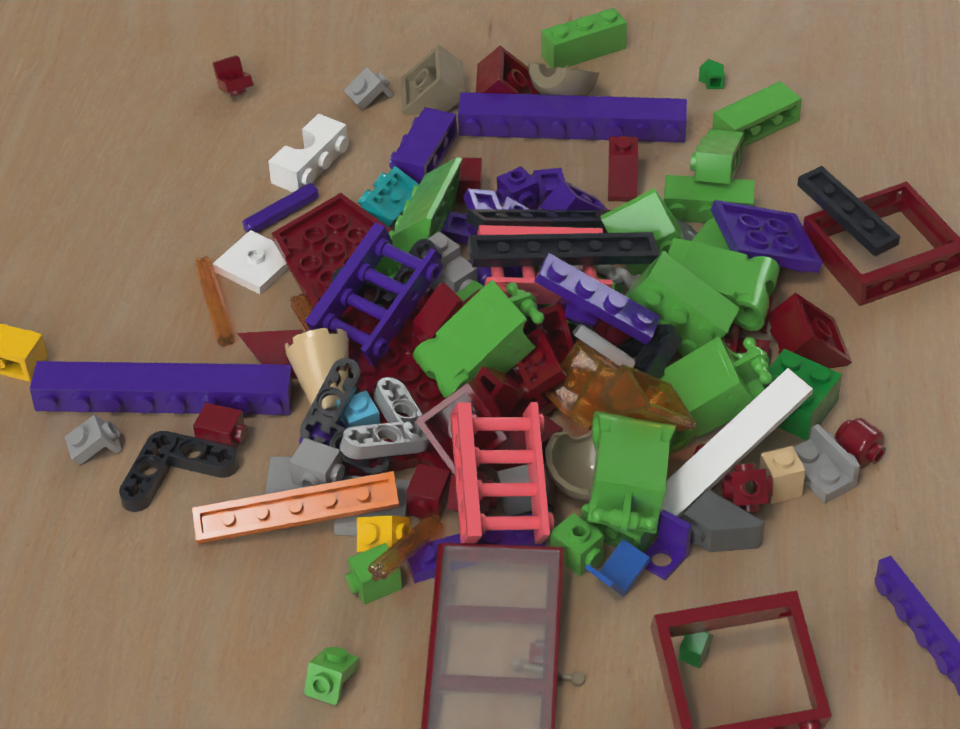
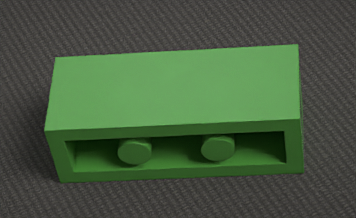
M615 8L541 30L542 58L550 68L557 69V67H570L626 49L627 22Z
M779 81L713 113L712 129L744 132L743 147L748 146L800 120L802 98Z
M709 129L707 135L701 138L700 145H697L696 152L692 153L690 170L695 171L694 181L730 184L742 161L744 132Z
M665 176L663 201L673 216L682 222L706 223L708 219L714 218L711 212L714 200L754 206L755 180L732 179L730 184L694 181L695 176Z

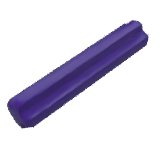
M308 183L247 217L242 222L243 229L247 233L250 230L257 233L319 197L317 187L312 183Z

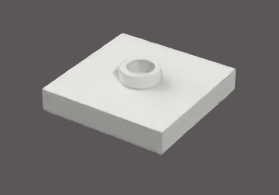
M252 230L246 233L212 264L213 272L260 295L288 270L286 262L274 241Z

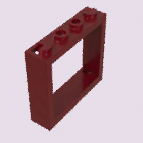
M907 181L865 195L859 199L880 218L901 211L935 249L865 274H861L829 238V236L846 231L824 210L804 217L803 228L824 266L859 306L960 270V237Z
M797 590L654 615L650 628L674 729H693L671 637L786 617L789 621L812 709L704 729L825 728L832 716Z

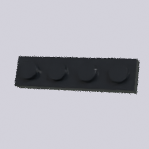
M823 166L798 177L797 186L874 257L899 245L900 235Z

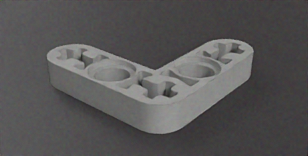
M385 377L378 381L373 397L388 423L349 427L344 430L340 443V450L345 456L352 459H369L424 452L428 449L430 441L415 421L423 414L405 385L397 379ZM396 412L405 413L410 417L401 416ZM379 437L389 438L393 442L383 441Z

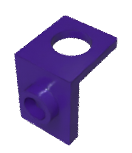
M663 509L658 519L657 540L644 554L650 558L659 553L666 554L671 558V563L667 566H657L650 561L645 569L663 580H667L689 556L691 524Z

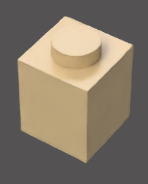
M793 446L761 453L759 469L766 470V476H771L773 484V495L768 496L770 504L802 497L806 470Z

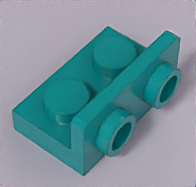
M394 166L388 174L382 172L373 184L375 189L373 191L367 189L357 203L389 228L403 212L407 199L411 200L414 186L419 184Z

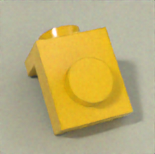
M392 515L357 517V552H364L386 543L390 551L404 552L403 549L409 548L413 533L410 526V518Z

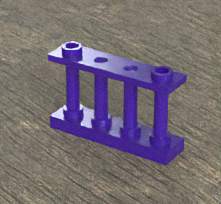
M377 222L370 228L305 320L310 330L328 328L329 333L333 331L337 333L336 328L346 331L348 339L362 345L360 350L367 362L372 366H375L378 360L386 355L389 344L431 283L439 278L443 268L436 250L430 248L423 260L393 246V241L386 227ZM387 256L415 271L407 283L403 284L374 270L382 258ZM370 281L398 295L388 310L357 295L365 282ZM352 306L380 320L371 335L339 320L348 307Z

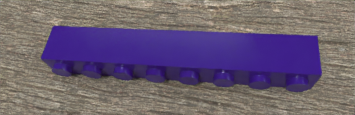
M460 93L458 109L459 136L609 140V137L627 136L638 137V141L685 143L687 99Z
M37 361L29 390L35 411L200 414L205 403L242 410L243 414L290 415L294 393L292 366L280 364Z

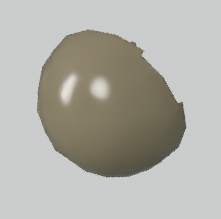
M528 62L532 85L540 95L587 96L596 85L599 72L578 69V66L572 69H568L569 66H566V68L557 67L556 69L546 67V64Z
M592 430L585 435L577 437L569 436L567 431L552 434L545 448L547 473L554 486L572 499L590 501L596 456Z

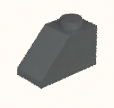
M709 489L683 514V520L692 526L690 543L700 546L708 552L757 549L762 545L765 522Z

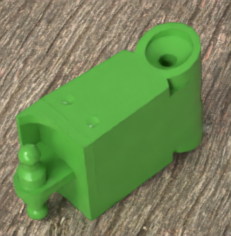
M673 238L669 252H664L738 306L740 309L734 319L737 325L749 331L761 329L769 309V296L774 291L780 272V267L776 260L765 256L749 259L747 254L694 241Z
M491 280L436 332V338L428 339L416 347L413 352L414 360L428 377L437 381L439 391L445 399L474 379L482 366L507 373L536 347L523 332L524 323L527 321L525 316H530L535 324H540L544 321V315L537 310L536 298L532 293L519 290L518 285L512 282L506 286L507 293L513 296L508 298L500 287Z
M720 336L716 337L666 367L649 394L642 399L645 409L652 416V421L678 426L669 453H675L685 448L694 436L700 437L734 419L765 390L763 384L766 385L772 381V375L768 372L770 361L768 354L756 346L754 338L747 337L743 341V346L747 349V352L737 354L726 346Z
M600 411L594 412L592 439L596 456L587 522L619 527V531L626 532L627 529L656 534L659 514L666 491L668 455L675 438L677 425Z

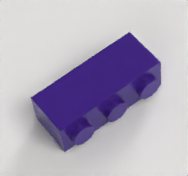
M424 107L419 117L414 118L408 134L403 135L397 151L392 152L389 167L392 169L396 166L420 185L424 175L439 167L457 137L456 114Z

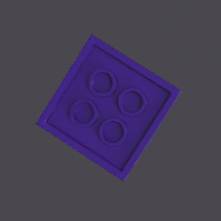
M714 200L711 212L731 251L747 254L749 259L758 256L770 257L776 260L779 267L790 268L800 273L806 271L819 273L823 262L796 213Z

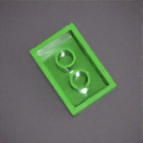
M664 251L632 283L625 295L658 314L660 319L657 325L672 324L682 337V343L677 351L684 357L716 337L720 336L722 338L728 332L740 309Z

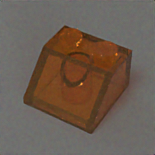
M578 338L562 362L567 378L543 393L568 419L591 431L594 412L612 413L620 400L628 393L634 379L616 363Z
M624 364L620 366L599 393L607 406L605 408L607 413L675 424L678 426L677 431L694 429L697 425L671 383Z

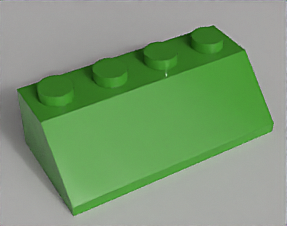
M456 157L424 175L420 185L414 186L411 200L407 199L403 215H399L397 218L395 231L391 230L389 232L393 246L409 253L417 241L428 239L437 232L442 231L449 212H453L455 209L462 158Z

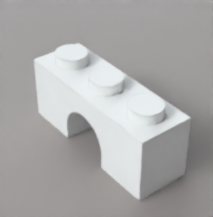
M318 113L302 129L304 149H294L285 145L268 161L271 184L294 192L308 183H313L324 170L330 167L331 163L341 153L347 150L349 139L346 124Z

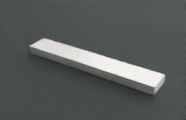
M787 368L666 481V491L661 510L664 509L681 518L707 489L711 490L735 467L734 465H737L808 399L812 395L813 388Z

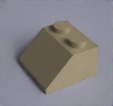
M438 44L401 77L403 113L406 115H420L424 107L448 112L454 106H458L460 93L465 92L463 62Z

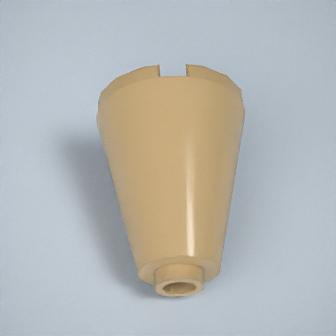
M328 328L310 330L293 337V344L291 346L288 343L285 344L287 358L310 405H312L332 365L337 360L348 358L349 339L347 332L342 329L336 328L338 334H329ZM348 368L346 371L340 370L338 372L341 376L339 386L336 387L334 384L330 386L338 388L343 394L347 392L343 390L342 385L345 379L348 378ZM329 395L323 399L322 408L335 411L337 410L336 401L340 399L337 396Z

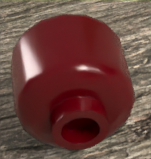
M863 418L846 420L835 434L837 443L857 459L860 467L867 466L870 463H878L885 454L884 433Z

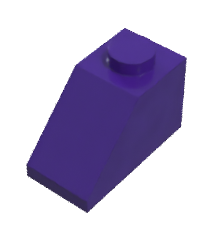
M563 180L559 182L540 206L541 209L608 210L597 197Z

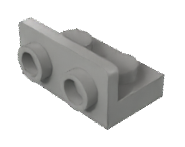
M819 424L811 428L809 440L793 447L806 470L804 483L824 504L857 486L860 468L857 459L844 450L837 443L835 437L831 433L826 432Z

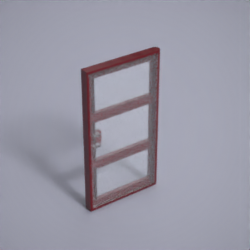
M440 543L438 545L421 729H555L563 547Z

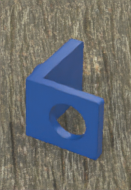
M623 539L599 572L589 564H587L585 569L622 597H625L651 561V558Z

